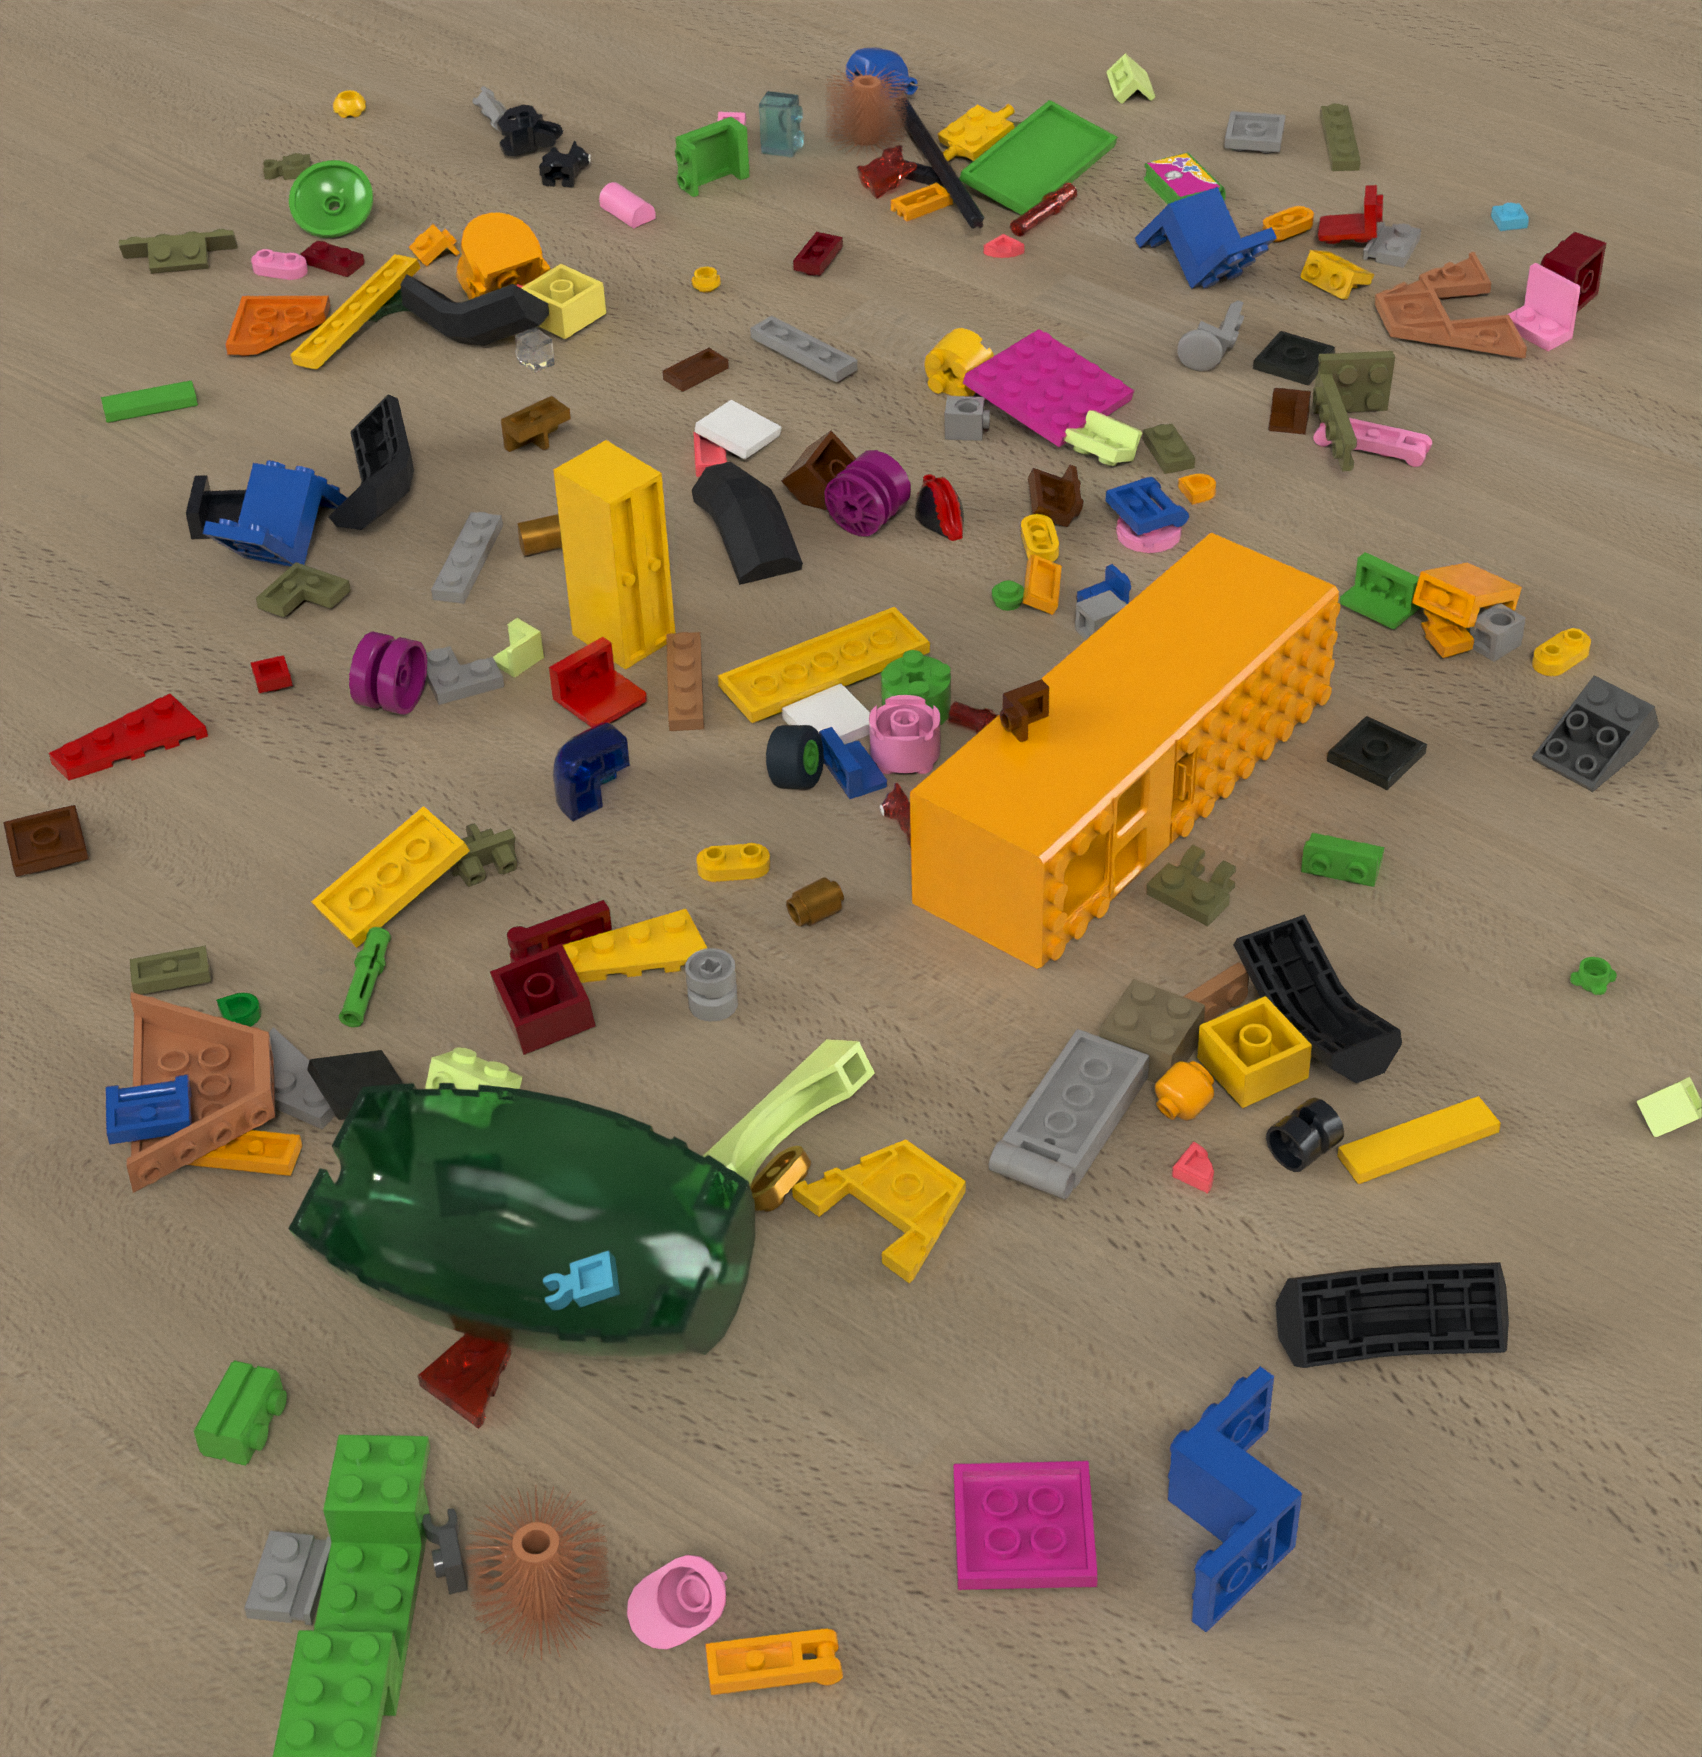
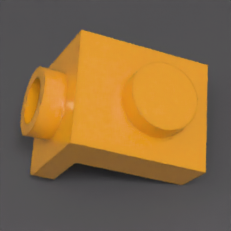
M434 224L424 233L420 234L409 246L411 251L426 267L447 247L455 256L460 253L454 246L457 240L446 228L441 232Z

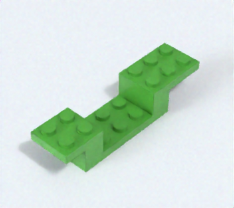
M338 1436L323 1509L331 1539V1547L314 1630H298L273 1757H376L383 1716H396L427 1541L423 1527L424 1514H430L424 1487L430 1453L428 1436Z

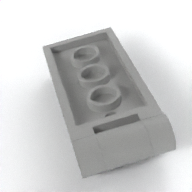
M1077 1029L1006 1134L994 1147L989 1160V1170L1061 1199H1067L1073 1188L1076 1189L1147 1080L1149 1055Z

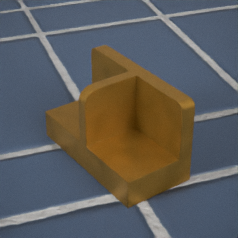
M550 396L502 418L501 426L504 448L511 452L532 442L542 450L549 449L548 434L556 431L559 424L571 419L570 408L553 396Z

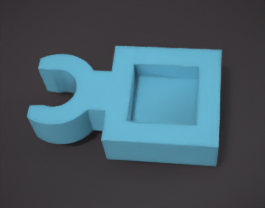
M609 1250L570 1263L571 1274L563 1276L559 1273H553L543 1278V1284L549 1291L559 1289L556 1294L545 1297L546 1304L552 1310L565 1308L572 1299L580 1307L620 1295L616 1258Z

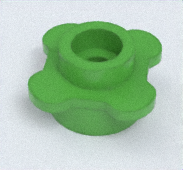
M1587 957L1580 962L1578 972L1571 974L1570 981L1572 984L1582 986L1583 989L1595 995H1602L1606 993V986L1610 982L1616 981L1617 974L1611 969L1610 964L1606 960L1599 957Z

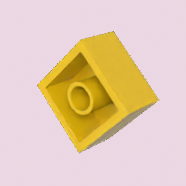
M1266 996L1200 1025L1198 1060L1242 1108L1309 1078L1312 1045Z

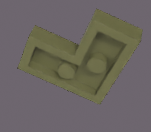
M295 562L258 595L256 601L258 609L285 618L303 600L332 609L351 589L347 579Z

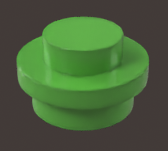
M1006 580L993 587L992 599L999 609L1011 611L1021 606L1024 595L1023 586L1014 581Z

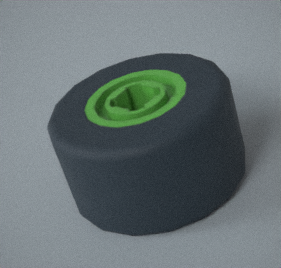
M811 725L777 726L770 735L766 750V766L772 783L781 789L813 788L820 779L824 764V748L818 730Z

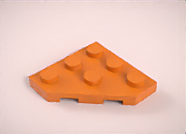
M242 296L226 342L227 355H257L324 323L331 306L329 296Z

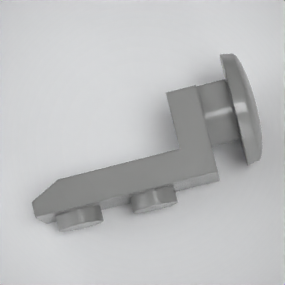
M1237 300L1230 304L1226 317L1221 322L1219 329L1200 321L1197 330L1187 332L1180 338L1177 351L1181 362L1185 366L1195 371H1207L1220 363L1227 347L1232 349L1238 337V330L1244 319V316L1240 314L1244 302Z

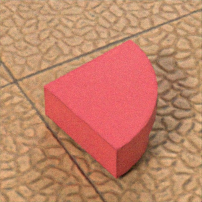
M1005 234L984 245V254L991 257L1010 258L1024 253V244Z
M1193 1142L1173 1166L1172 1177L1209 1193L1213 1185L1214 1169L1208 1158L1207 1151L1199 1144Z

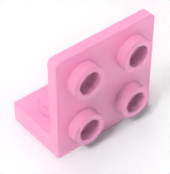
M1534 263L1529 268L1524 306L1507 315L1511 317L1522 338L1546 351H1550L1573 338L1580 286Z

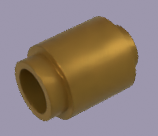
M823 877L793 892L792 898L786 900V907L790 917L797 926L801 927L805 924L811 926L840 911L844 895L836 881H830L828 878Z

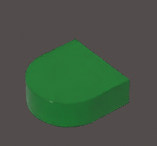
M236 993L216 1000L221 1017L229 1021L251 1027L261 1017L259 1000L253 994Z

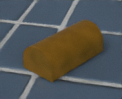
M558 514L517 523L519 545L523 556L562 548Z

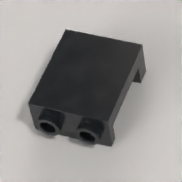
M207 475L194 476L186 509L191 540L211 539L203 534L206 521L219 523L220 519H227L238 523L246 490L211 491Z

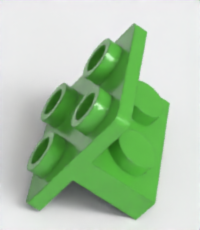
M1364 552L1357 558L1355 585L1340 596V604L1384 626L1396 629L1421 608L1412 603L1419 577Z

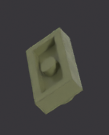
M1172 423L1143 429L1142 440L1165 474L1195 468L1194 455Z
M206 945L129 959L133 992L140 995L211 982Z

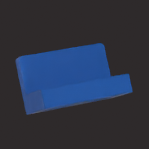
M833 727L819 731L824 748V764L849 799L887 787L886 777L859 741L844 744Z

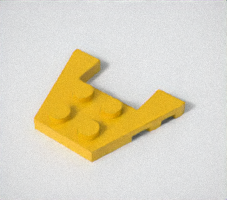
M905 1139L861 1157L860 1163L850 1168L840 1170L836 1167L824 1172L823 1179L807 1184L805 1180L799 1182L792 1187V1194L796 1201L818 1217L847 1194H851L903 1231L905 1234L881 1252L882 1264L910 1283L916 1277L964 1196L966 1181Z

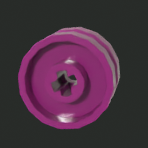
M374 631L364 635L353 655L349 673L350 694L355 704L375 709L382 707L385 711L402 715L410 713L419 702L427 676L428 661L426 649L422 642L402 637L395 639L394 636Z

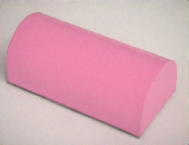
M611 182L602 189L599 197L600 207L630 227L636 228L656 219L655 209L651 204L620 184Z

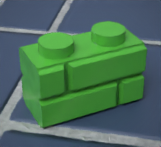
M235 1360L231 1362L194 1429L199 1452L203 1456L219 1460L225 1458L228 1462L246 1466L255 1450L261 1451L264 1448L268 1438V1425L274 1415H281L287 1400V1393L283 1390L280 1374L276 1370L261 1366L254 1368L252 1364Z

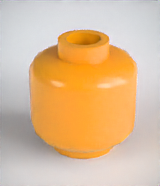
M1179 1061L1173 1064L1155 1084V1093L1158 1098L1156 1106L1169 1119L1174 1120L1176 1117L1186 1121L1194 1119L1214 1098L1212 1086L1214 1079L1212 1075L1196 1061H1190L1189 1063Z

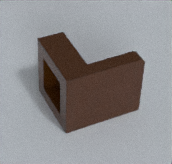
M1274 388L1268 430L1306 435L1311 391Z

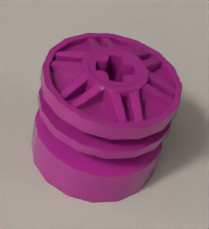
M867 450L854 459L846 469L828 483L824 491L825 504L829 514L844 530L857 536H870L877 532L891 516L895 515L907 504L911 496V484L905 470L890 455L878 450Z

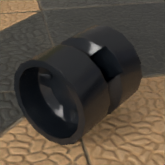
M1309 1098L1294 1109L1290 1115L1283 1117L1267 1130L1266 1140L1272 1155L1283 1167L1293 1172H1301L1316 1161L1320 1154H1325L1344 1138V1127L1339 1115L1328 1103L1318 1098Z

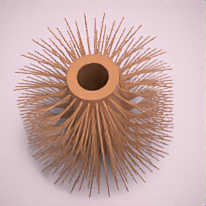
M867 73L866 75L860 74L861 76H856L853 78L854 80L847 77L843 79L848 81L834 80L848 84H826L830 86L843 85V87H828L831 89H845L843 91L829 90L836 93L844 92V94L831 93L835 96L840 95L842 98L836 97L834 98L836 101L826 102L831 105H825L830 106L827 109L836 110L829 111L831 113H844V115L831 114L835 117L840 116L842 119L836 118V122L826 123L831 126L825 127H831L829 128L831 131L840 130L845 132H831L829 134L845 135L825 137H849L846 139L841 138V141L850 139L844 143L848 144L853 141V143H856L854 147L861 145L863 150V146H866V151L868 145L871 146V149L873 144L878 146V143H880L878 141L884 139L892 141V139L884 137H907L902 135L889 136V134H905L897 132L905 131L893 127L901 128L904 127L902 124H907L901 123L892 126L890 123L896 124L898 122L896 120L899 119L896 118L907 115H902V111H897L904 108H889V106H907L903 105V103L907 102H900L895 105L892 102L897 103L899 102L897 97L908 94H903L905 92L903 90H889L891 88L904 89V87L895 86L887 88L890 85L901 86L906 84H891L893 83L892 80L883 82L880 78H877L879 74L872 76V74L867 75ZM889 130H892V131L897 130V131H895L894 133L887 132V131H889Z
M535 1485V1522L532 1520L529 1496L530 1522L520 1495L519 1503L523 1512L522 1519L512 1499L511 1502L520 1520L512 1508H510L520 1528L517 1527L510 1516L509 1518L513 1524L505 1516L501 1517L496 1513L509 1525L514 1534L497 1517L496 1519L505 1528L501 1527L498 1523H496L498 1525L496 1526L491 1522L481 1521L497 1528L499 1531L507 1533L512 1540L508 1539L502 1532L501 1534L506 1539L480 1531L482 1533L473 1535L497 1539L504 1546H500L498 1543H496L498 1546L476 1543L479 1545L466 1546L475 1548L465 1549L490 1548L491 1550L495 1549L503 1553L498 1554L495 1552L497 1555H481L468 1557L477 1559H466L473 1560L468 1562L475 1564L483 1560L487 1561V1559H492L495 1563H497L495 1560L502 1562L497 1566L492 1564L495 1567L485 1564L487 1566L480 1565L483 1567L473 1566L478 1568H469L480 1569L468 1570L474 1571L469 1572L473 1573L470 1574L474 1575L472 1577H475L470 1580H478L469 1582L482 1585L480 1587H473L481 1590L470 1593L483 1596L480 1599L487 1595L491 1596L494 1594L493 1596H495L498 1592L504 1593L496 1601L487 1600L486 1602L472 1603H480L474 1605L484 1607L481 1609L483 1610L488 1606L491 1608L493 1605H495L493 1607L495 1608L502 1602L499 1605L500 1607L503 1602H506L501 1610H495L492 1613L486 1614L491 1618L496 1616L493 1620L503 1611L506 1612L510 1609V1612L512 1608H515L511 1615L508 1617L506 1615L500 1622L498 1620L495 1622L496 1624L492 1628L494 1629L498 1626L495 1630L505 1621L507 1623L511 1618L513 1620L516 1614L519 1613L515 1623L510 1628H506L498 1639L506 1632L508 1634L510 1631H514L521 1621L518 1627L519 1630L526 1617L524 1626L517 1637L515 1634L513 1641L515 1642L522 1632L519 1638L520 1641L528 1625L526 1632L527 1636L530 1627L528 1647L530 1638L532 1642L535 1625L532 1654L538 1623L542 1660V1621L545 1622L549 1651L548 1624L557 1651L559 1643L555 1634L556 1627L561 1634L558 1625L563 1630L566 1638L573 1644L564 1631L557 1614L570 1632L571 1630L564 1620L574 1630L575 1627L578 1630L580 1629L569 1620L563 1610L581 1628L582 1626L574 1617L581 1621L579 1619L581 1618L586 1622L589 1620L596 1623L579 1615L573 1606H578L581 1609L585 1608L589 1611L605 1609L580 1605L574 1598H577L579 1601H581L579 1599L581 1598L595 1602L593 1600L600 1601L597 1599L610 1598L602 1597L610 1595L592 1594L588 1596L573 1591L582 1588L585 1591L589 1589L596 1592L592 1589H605L600 1587L609 1586L600 1585L610 1584H603L609 1583L604 1582L607 1580H600V1582L593 1580L603 1578L598 1576H606L603 1574H609L601 1572L604 1571L603 1568H606L602 1566H608L603 1565L605 1563H599L605 1562L601 1561L604 1559H587L584 1561L587 1558L585 1557L581 1562L574 1561L575 1558L584 1554L597 1557L607 1555L602 1554L605 1552H599L605 1550L598 1549L600 1547L595 1548L596 1546L589 1550L585 1549L583 1552L578 1551L580 1547L577 1551H574L576 1546L583 1545V1543H588L586 1545L588 1546L589 1542H605L598 1541L604 1540L600 1539L603 1537H586L583 1539L587 1535L585 1534L578 1542L576 1540L571 1542L577 1534H582V1532L599 1527L591 1525L581 1529L584 1526L582 1525L575 1533L569 1535L567 1533L566 1536H563L567 1529L583 1520L580 1518L582 1515H580L572 1524L570 1522L566 1526L569 1521L568 1519L559 1531L563 1521L570 1514L572 1516L573 1512L581 1504L572 1512L570 1510L558 1523L557 1518L552 1527L553 1519L567 1497L556 1512L562 1499L561 1496L549 1521L552 1511L551 1507L548 1516L547 1510L551 1500L550 1496L548 1505L546 1502L542 1521L545 1494L540 1519ZM581 1566L591 1569L586 1574H581L574 1570ZM491 1570L503 1573L496 1578L482 1576ZM580 1578L586 1580L585 1578H587L596 1583L583 1585L576 1583L574 1581L578 1579L580 1580ZM493 1582L505 1583L495 1590L489 1589L492 1586L490 1584ZM486 1584L490 1585L487 1589L483 1587ZM566 1604H568L576 1613L570 1611Z

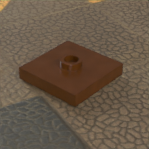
M75 805L3 822L16 877L89 859Z

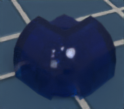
M602 722L571 737L558 749L553 765L556 803L572 822L602 808L601 785L616 779L618 771L630 766L627 738L616 727L608 722Z

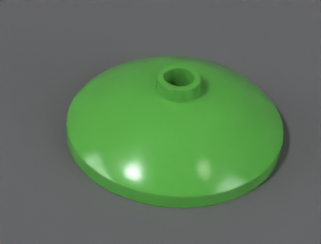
M328 160L310 166L296 178L289 193V208L295 222L307 233L322 238L340 237L354 231L367 219L373 206V190L365 173L357 166L340 160ZM334 207H339L337 210L331 211Z

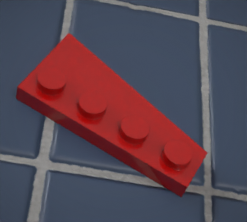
M169 693L72 742L64 744L62 747L50 752L49 757L51 764L70 781L111 768L115 760L122 758L133 761L145 757L144 751L162 745L165 750L180 746L178 740L191 736L199 740L208 737L206 726Z

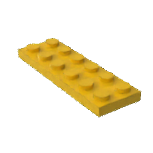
M894 606L718 675V686L747 719L754 723L782 712V708L840 683L845 687L880 673L889 663L903 657L906 651L917 650L923 655L930 653V642Z

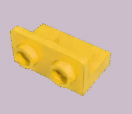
M1310 250L1300 277L1334 296L1346 300L1352 287L1357 288L1358 284L1370 285L1374 274L1332 252Z

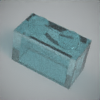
M767 91L759 103L761 153L793 158L798 148L802 147L804 141V132L800 131L803 108L799 106V95Z

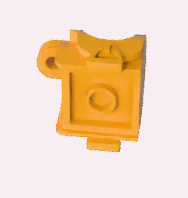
M505 213L482 214L470 221L463 231L461 240L462 255L457 264L456 278L467 293L469 300L511 284L525 286L551 270L549 264L543 258L541 246L533 231L522 220Z

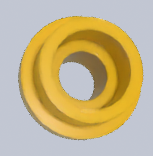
M712 267L696 269L691 279L692 286L704 293L712 292L721 284L717 270Z

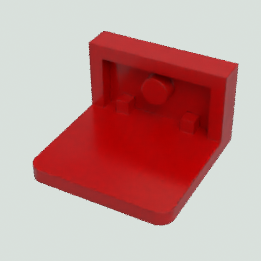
M1377 185L1365 186L1364 213L1321 216L1318 240L1325 241L1327 244H1337L1342 242V240L1354 239L1355 242H1368L1372 238H1377L1378 222H1383L1384 209L1383 194L1378 195Z
M604 637L599 638L549 667L553 700L593 729H600L647 701V695L644 690L614 670L612 643Z

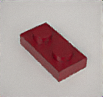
M816 232L793 260L794 270L804 272L807 275L820 276L843 248V237Z
M317 240L300 253L306 259L308 266L347 278L365 264L363 254L348 248L329 244L325 241Z

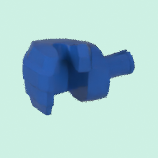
M876 47L862 48L856 50L846 64V77L854 80L853 78L855 77L850 71L856 76H861L860 74L866 75V73L867 75L872 74V76L879 74L877 78L888 74L889 76L886 78L889 79L884 81L892 80L893 83L891 84H906L901 86L890 85L887 88L898 86L904 87V89L891 88L889 90H903L908 95L914 94L918 86L910 84V82L918 84L917 80L909 77L908 67L902 57L894 51Z

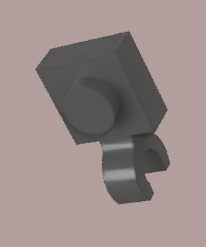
M452 1508L448 1509L449 1520L443 1526H434L430 1514H424L423 1516L426 1538L440 1546V1549L431 1551L436 1578L446 1576L449 1594L467 1591L458 1542L459 1523L456 1511Z

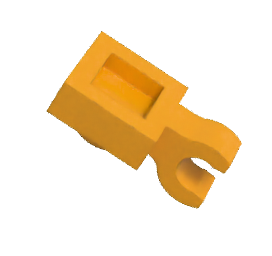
M1424 609L1423 613L1429 619V621L1421 623V627L1426 633L1425 638L1442 658L1473 649L1475 639L1465 627Z

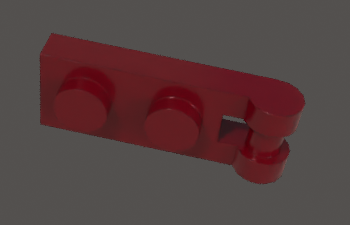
M604 900L528 928L523 926L511 928L507 932V941L511 948V963L561 943L564 945L611 931L609 907Z

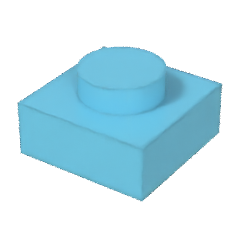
M1505 203L1501 206H1492L1491 218L1500 231L1528 228L1529 217L1520 203Z

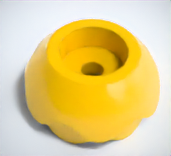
M353 90L340 92L333 102L334 112L338 113L342 118L348 116L358 117L366 108V101L363 96Z

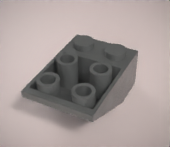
M1594 675L1534 753L1532 759L1594 792L1637 756L1659 728L1655 706Z

